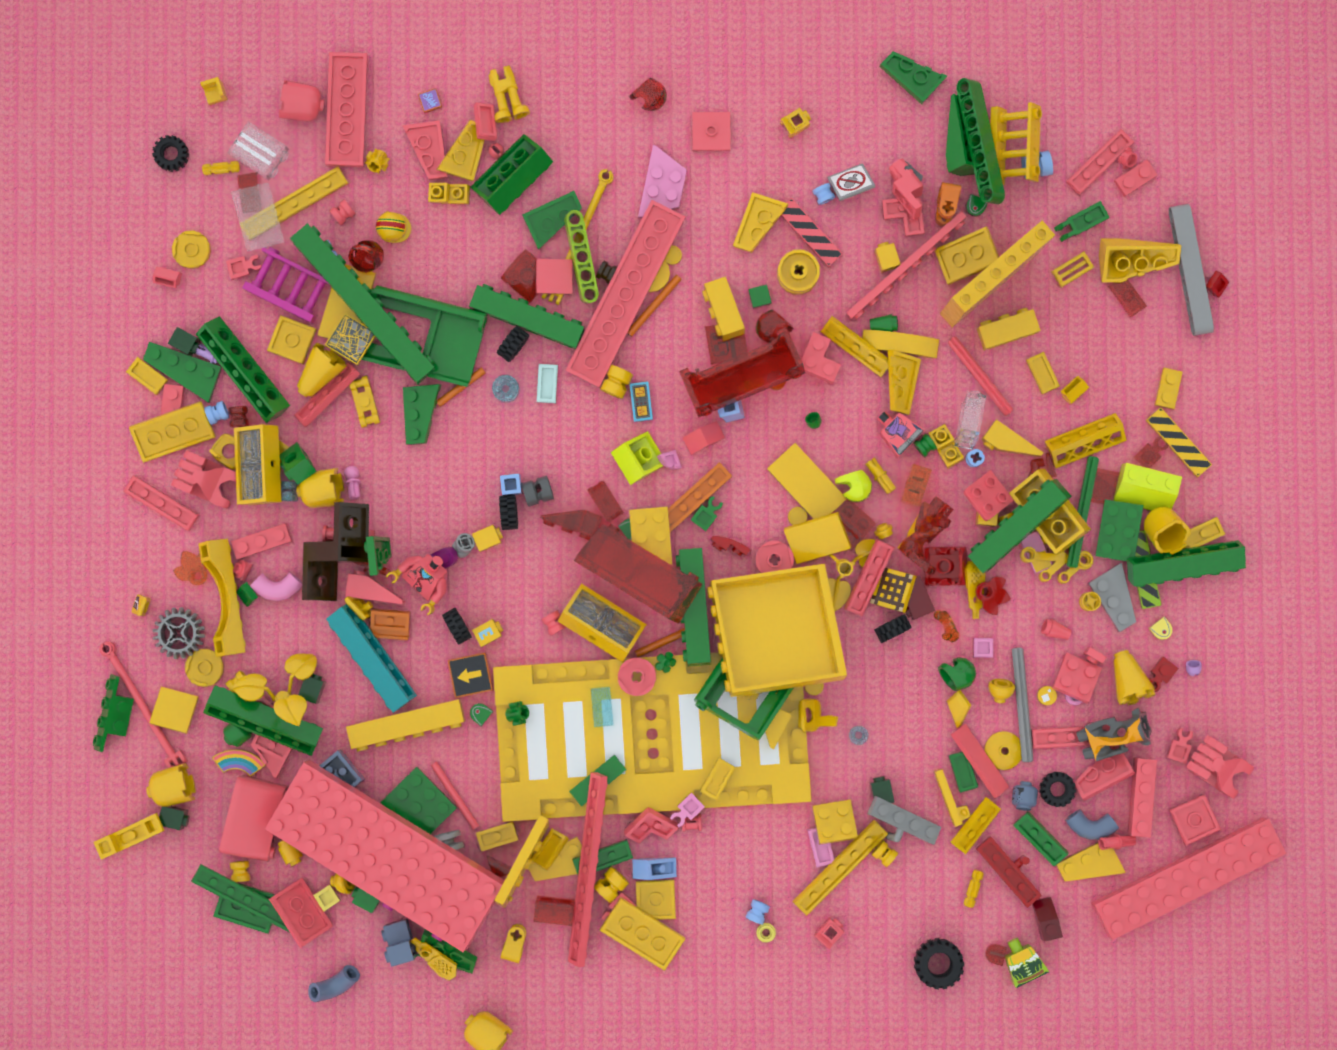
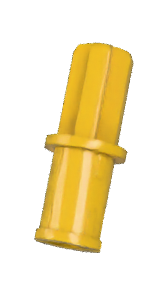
M875 457L865 464L875 477L874 481H878L886 494L896 489L887 476V471L882 469Z

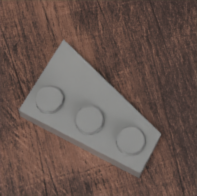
M1122 563L1088 583L1093 592L1100 596L1101 605L1118 632L1123 631L1136 622Z

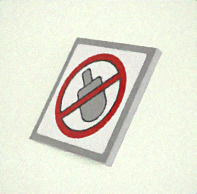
M863 163L827 177L840 201L875 188V184Z

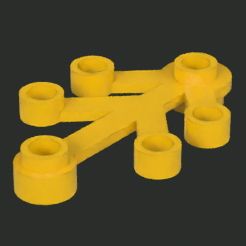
M1040 536L1043 544H1047L1042 536ZM1026 547L1020 552V558L1025 563H1030L1034 560L1055 562L1047 570L1039 573V580L1041 582L1049 581L1052 575L1067 563L1068 558L1065 552L1059 554L1036 552L1032 547ZM1085 550L1081 551L1078 567L1069 568L1066 572L1059 573L1057 576L1058 582L1065 584L1069 582L1070 577L1079 569H1089L1093 564L1091 553ZM1025 552L1030 554L1029 559L1025 558ZM1081 557L1086 559L1085 564L1081 563ZM1043 573H1046L1048 575L1047 579H1044L1042 577ZM1062 574L1066 576V581L1061 579Z

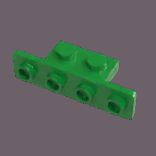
M110 674V678L106 681V696L103 697L101 702L102 714L97 720L98 732L93 738L94 750L99 752L104 750L107 734L126 737L134 701L133 698L116 695L120 677Z

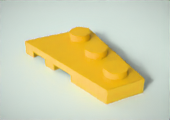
M469 120L436 170L474 181L484 144L483 139H477L475 121Z
M752 192L733 246L752 253L789 206L788 203Z

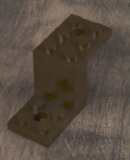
M334 502L333 541L303 542L302 600L337 601L338 563L368 562V553L365 552L364 542H366V537H369V504ZM351 518L353 519V526H352V527L350 526V523H349ZM319 577L322 579L321 586L318 584Z

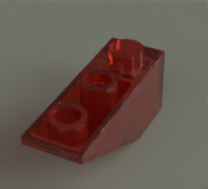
M577 510L541 515L540 518L544 520L543 524L554 527L555 524L562 526V531L570 534L575 531L580 533L579 537L590 540L591 537H596L603 517L587 510Z

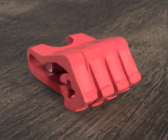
M187 450L184 454L186 461L181 459L179 462V467L182 470L176 469L174 476L178 478L173 479L171 486L229 509L231 503L228 499L222 497L219 486L221 483L229 480L236 482V472Z
M1207 735L1203 741L1205 745L1201 743L1198 746L1197 750L1199 753L1194 752L1191 757L1194 762L1190 761L1186 768L1223 794L1234 799L1238 794V790L1233 786L1232 778L1234 774L1245 772L1250 775L1254 767L1228 751V747Z

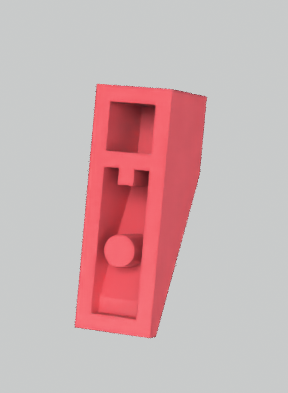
M354 570L353 574L348 573L346 597L405 604L402 598L373 578L365 576V572Z

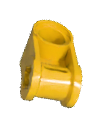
M515 924L510 928L502 949L501 959L515 963L520 962L526 937V929L523 925ZM516 930H519L520 935L518 938H515L514 932Z

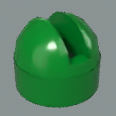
M817 412L809 413L805 418L808 427L811 429L819 428L822 423L821 417Z

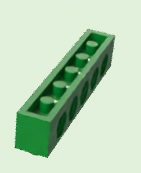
M219 316L204 323L196 335L262 419L268 423L280 417L290 407V404L222 318Z

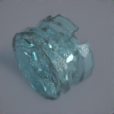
M510 375L499 376L492 385L493 394L501 402H512L519 395V384ZM505 385L510 388L508 392H503L502 390Z

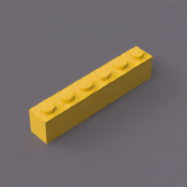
M458 699L347 726L346 729L351 749L356 748L358 752L368 749V745L375 744L376 747L387 745L386 741L394 739V742L406 740L405 736L413 735V738L424 736V731L428 730L436 733L443 731L442 727L449 725L451 729L461 727V722H465V716L461 700Z

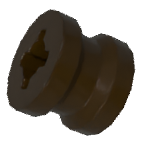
M604 260L597 272L596 278H602L609 284L617 266H610Z

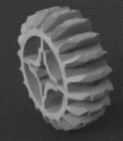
M180 607L179 611L176 608H172V614L169 610H166V617L159 615V619L162 622L155 621L154 624L159 626V628L153 629L154 633H158V636H154L153 640L159 639L160 642L156 643L155 646H163L160 650L161 653L167 651L166 656L171 657L173 654L174 659H178L180 654L181 658L185 659L186 653L189 656L193 655L191 649L199 651L196 644L203 645L199 637H205V634H200V630H205V627L198 626L202 623L201 619L195 621L198 614L194 613L191 615L190 609H187L184 614V608ZM177 617L186 619L185 623L179 626L173 624L171 620ZM190 625L193 628L192 640H190L191 638L188 636V629L190 628ZM166 626L170 631V636L167 639L168 641H166L165 639ZM175 629L182 630L180 633L183 638L178 636L176 638L177 632ZM179 640L187 644L182 649L171 647Z

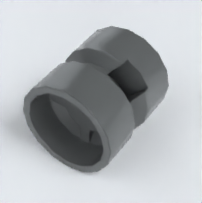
M547 476L537 478L536 482L530 480L521 483L528 507L539 504L540 500L546 502L554 499Z

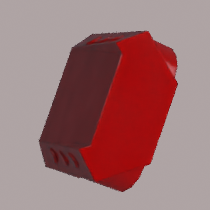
M925 547V585H966L964 571L968 553L966 547Z

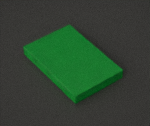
M241 884L268 899L276 895ZM219 896L213 917L269 934L272 923Z

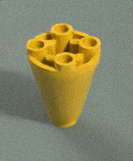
M1129 650L1114 654L1116 698L1119 705L1127 703L1128 705L1138 703L1142 697L1146 699L1155 696L1154 686L1133 655L1129 653Z

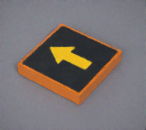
M486 653L448 660L455 698L493 690Z

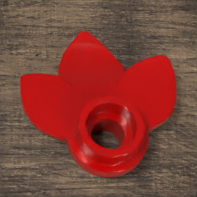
M997 576L991 578L988 582H982L978 584L975 590L977 598L982 601L983 609L992 615L998 614V605L1011 600L1007 591L1003 589L1006 579ZM984 588L986 589L985 595L982 594Z

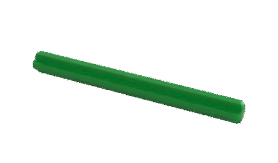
M1089 456L1087 459L1077 509L1086 523L1099 458ZM1084 536L1069 548L1066 565L1070 568L1078 567Z

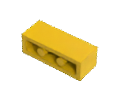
M726 276L705 283L702 294L705 302L709 301L711 306L708 310L711 319L715 318L716 320L715 330L717 335L722 336L723 341L745 334V327Z
M1023 308L1016 311V315L1010 316L1005 314L998 317V321L992 322L990 319L981 322L977 332L983 350L985 351L1039 333L1041 330L1034 309L1028 311V308Z

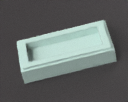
M539 364L537 403L556 404L558 365Z

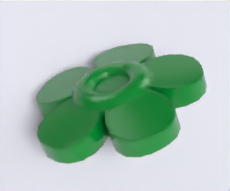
M669 651L665 653V656L659 654L657 656V661L659 662L655 664V668L659 671L662 670L664 673L669 672L670 666L673 667L676 664L673 654Z

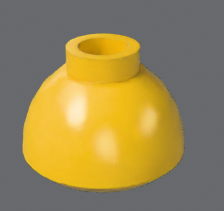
M993 679L988 683L989 692L997 703H1005L1006 699L1010 698L1015 691V685L1006 679Z
M336 873L330 878L331 886L335 887L340 893L351 894L355 888L354 884Z

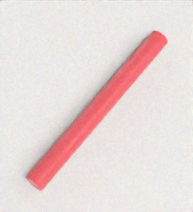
M438 762L431 765L432 769L471 828L475 829L478 827L479 824Z

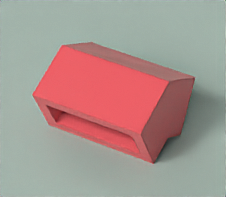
M156 267L153 273V283L177 288V285L180 284L182 273Z

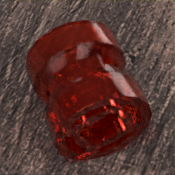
M247 406L228 408L229 414L232 416L230 427L249 426V420L245 416L248 413Z

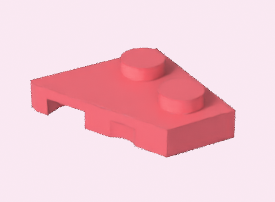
M256 734L250 745L260 756L264 765L271 771L272 776L278 778L292 748Z

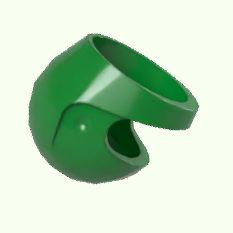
M954 658V667L946 663H942L938 667L940 676L954 691L966 689L975 681V666L966 658Z

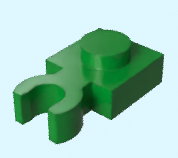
M714 496L709 499L708 507L706 508L701 505L691 519L693 523L705 532L717 518V515L713 512L719 510L723 505L720 502L718 506H713Z

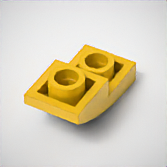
M429 183L428 202L469 204L470 185Z
M945 424L928 433L935 443L936 450L947 469L964 460V456Z

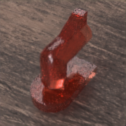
M1050 452L1046 453L1048 473L1052 478L1057 477L1051 462ZM1043 458L1031 460L1029 476L1040 469L1039 467L1045 466Z

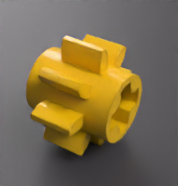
M375 149L374 152H368L365 164H367L370 171L380 173L381 169L386 171L390 158H387V154L384 151Z

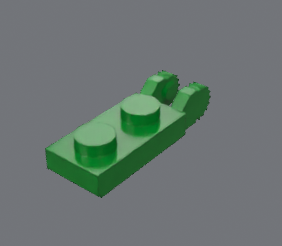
M1099 201L1067 218L1065 222L1057 225L1054 229L1055 231H1060L1064 227L1070 226L1072 231L1059 238L1063 242L1104 222L1110 217L1102 202Z

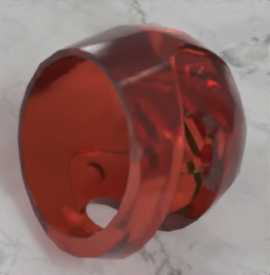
M650 77L631 93L629 98L634 100L642 97L645 100L642 109L656 111L665 104L667 93L665 87L659 81Z
M363 240L350 249L348 258L356 270L367 273L378 269L382 265L384 251L377 242Z
M772 309L763 313L758 318L755 326L758 337L767 343H775L781 340L777 335L779 330L792 332L794 329L789 322Z

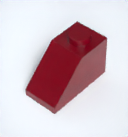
M920 575L916 576L905 612L907 617H911L912 620L935 611Z
M1051 897L1036 900L1032 905L1041 940L1045 942L1062 938L1059 919Z

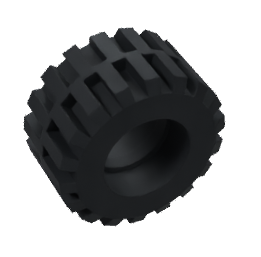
M935 938V940L929 939L927 943L920 945L921 948L917 949L916 957H914V968L920 980L928 987H933L937 990L939 988L944 990L948 986H954V983L961 979L960 975H963L964 961L960 950L952 942ZM936 953H944L950 959L948 970L939 975L931 973L928 969L930 957Z

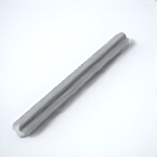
M1020 647L1012 649L1021 756L1023 762H1032L1033 749L1024 651Z

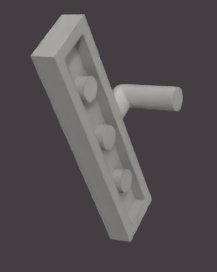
M874 796L867 813L897 828L895 834L888 832V835L885 837L887 840L899 842L903 833L906 832L934 845L941 830L940 826L877 796Z

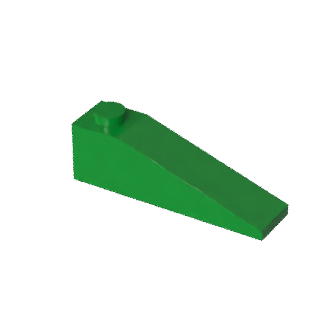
M953 94L950 101L946 144L947 169L949 173L959 176L974 175L958 95Z

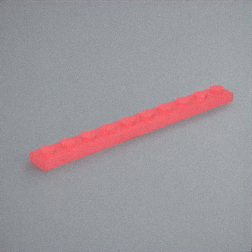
M598 772L590 773L568 962L577 967H584L587 957L586 950L589 939L591 909L594 900L593 892L596 882L598 851L601 843L600 834L603 825L605 793L608 785L607 776Z

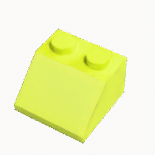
M648 431L623 443L611 452L630 485L663 467L657 458L661 452Z

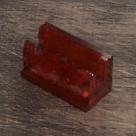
M600 481L594 487L587 489L608 523L624 514L604 481Z
M537 896L534 922L572 926L575 900Z

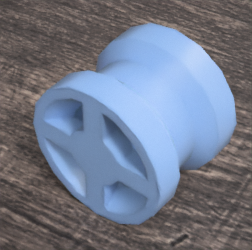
M830 183L821 185L812 191L818 198V205L825 204L836 198L835 194L830 190Z

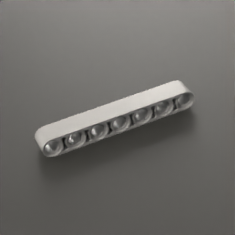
M1189 204L1169 207V219L1174 244H1181L1180 263L1178 265L1191 332L1193 336L1213 333L1214 325L1191 207Z

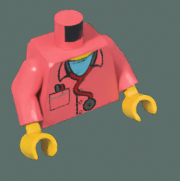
M427 554L424 557H408L397 566V570H392L386 575V578L390 574L395 575V580L391 582L395 583L402 573L401 577L427 601L431 599L429 603L421 606V611L425 610L426 606L429 607L430 611L427 615L435 611V603L438 604L447 591L445 579L447 570L441 566L443 560L439 556L432 557Z

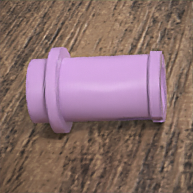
M201 343L199 345L201 349L197 348L196 354L210 360L212 364H218L206 346Z

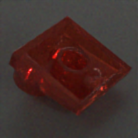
M525 249L506 269L501 279L526 301L531 303L538 295L536 294L537 258Z

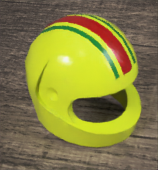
M863 470L851 472L835 479V484H846L850 487V490L843 494L844 498L850 502H862L871 494L872 482Z

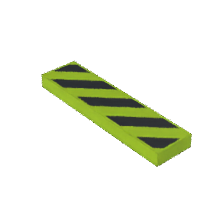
M1145 530L1139 531L1135 557L1150 554ZM1152 583L1146 584L1144 587H1137L1141 609L1161 605L1157 584Z

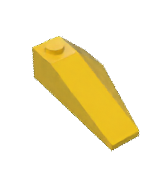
M1101 238L1099 249L1102 283L1124 282L1134 276L1140 277L1145 275L1144 273L1153 270L1158 271L1180 263L1181 244Z

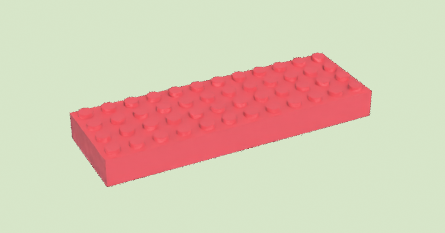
M311 760L303 762L265 828L270 833L462 952L469 948L495 904L494 900L505 881Z

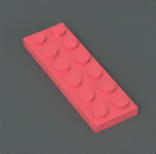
M329 52L326 166L364 167L367 53Z

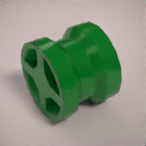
M926 433L922 436V439L913 442L924 458L928 456L930 451L937 449L935 443Z

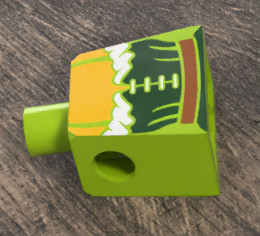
M1018 938L1007 942L1012 952L1005 955V960L1015 988L1049 973V970L1031 945L1027 944L1022 947Z

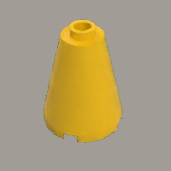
M315 343L297 383L298 392L305 397L315 395L347 366L344 365L346 362L332 350H324L325 346L320 343Z

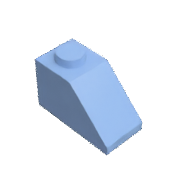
M676 858L632 859L633 879L654 880L677 877Z

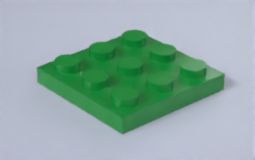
M418 767L380 802V804L429 834L457 809L453 802Z

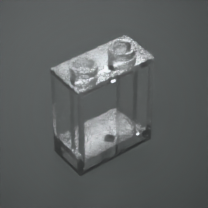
M967 391L961 404L954 446L971 450L975 447L979 439L987 395H983L979 391Z

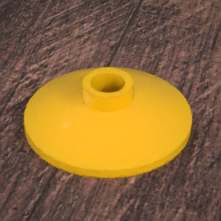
M997 732L990 736L985 744L984 751L997 769H1011L1022 759L1020 739L1010 732ZM1004 747L1008 749V753L1005 755L1001 752Z

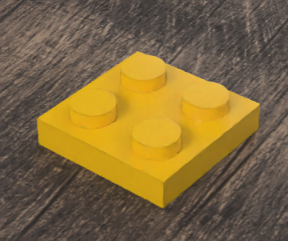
M851 799L812 806L819 845L858 838Z

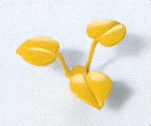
M875 539L860 541L855 547V552L858 556L852 562H849L847 559L838 560L833 554L829 555L836 562V570L840 574L837 580L828 578L834 612L847 602L851 594L850 584L847 581H840V579L844 576H849L853 572V566L857 560H859V565L863 568L875 543Z
M295 654L286 660L285 671L291 674L287 692L280 691L274 696L271 690L265 687L267 679L260 674L243 676L233 685L232 691L246 701H256L262 698L264 691H266L272 698V701H275L274 711L276 715L290 724L299 726L306 712L307 702L302 696L291 694L293 678L296 677L298 680L309 678L316 669L317 658L313 654Z

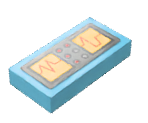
M649 382L629 384L634 422L653 420Z

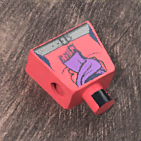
M884 411L877 418L885 426L879 434L897 458L925 431L901 413H898L893 419Z

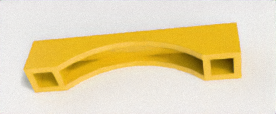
M228 539L198 543L201 563L214 578L221 599L220 622L213 637L216 657L245 653L246 643L243 639V624L239 614L240 604L237 601V585L234 581V566L231 562V547Z

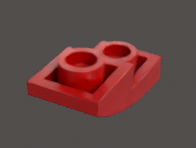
M712 536L711 541H713L712 546L719 551L722 549L726 551L731 545L733 546L732 551L741 557L742 554L746 556L751 550L747 546L726 537Z

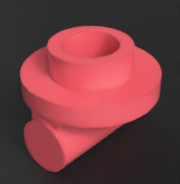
M244 560L235 563L233 569L234 577L245 582L253 564Z

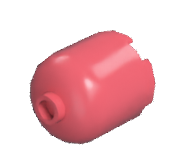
M284 80L279 118L306 122L315 120L319 111L324 109V100H321L319 89L312 85Z

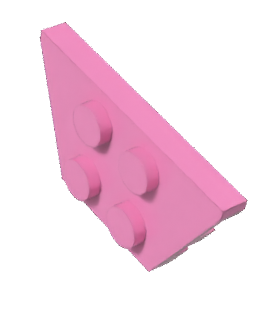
M653 145L638 218L643 217L651 200L672 210L680 206L687 170L655 145Z

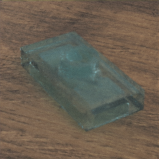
M610 687L591 688L594 727L613 726Z

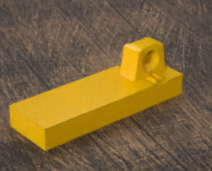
M940 768L933 771L953 826L962 825V821L970 817L968 807L966 805L956 807L943 769Z

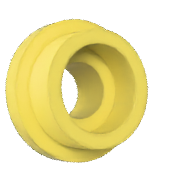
M763 923V925L760 924L758 926L756 934L760 941L767 943L775 938L776 931L770 923ZM764 929H768L770 931L768 936H764L762 934V931Z

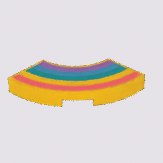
M228 750L212 757L223 773L231 769H239L251 777L266 766L260 757L244 750Z

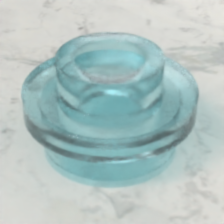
M855 726L850 730L849 738L852 743L862 745L868 740V731L862 726ZM856 732L862 733V737L860 739H856Z

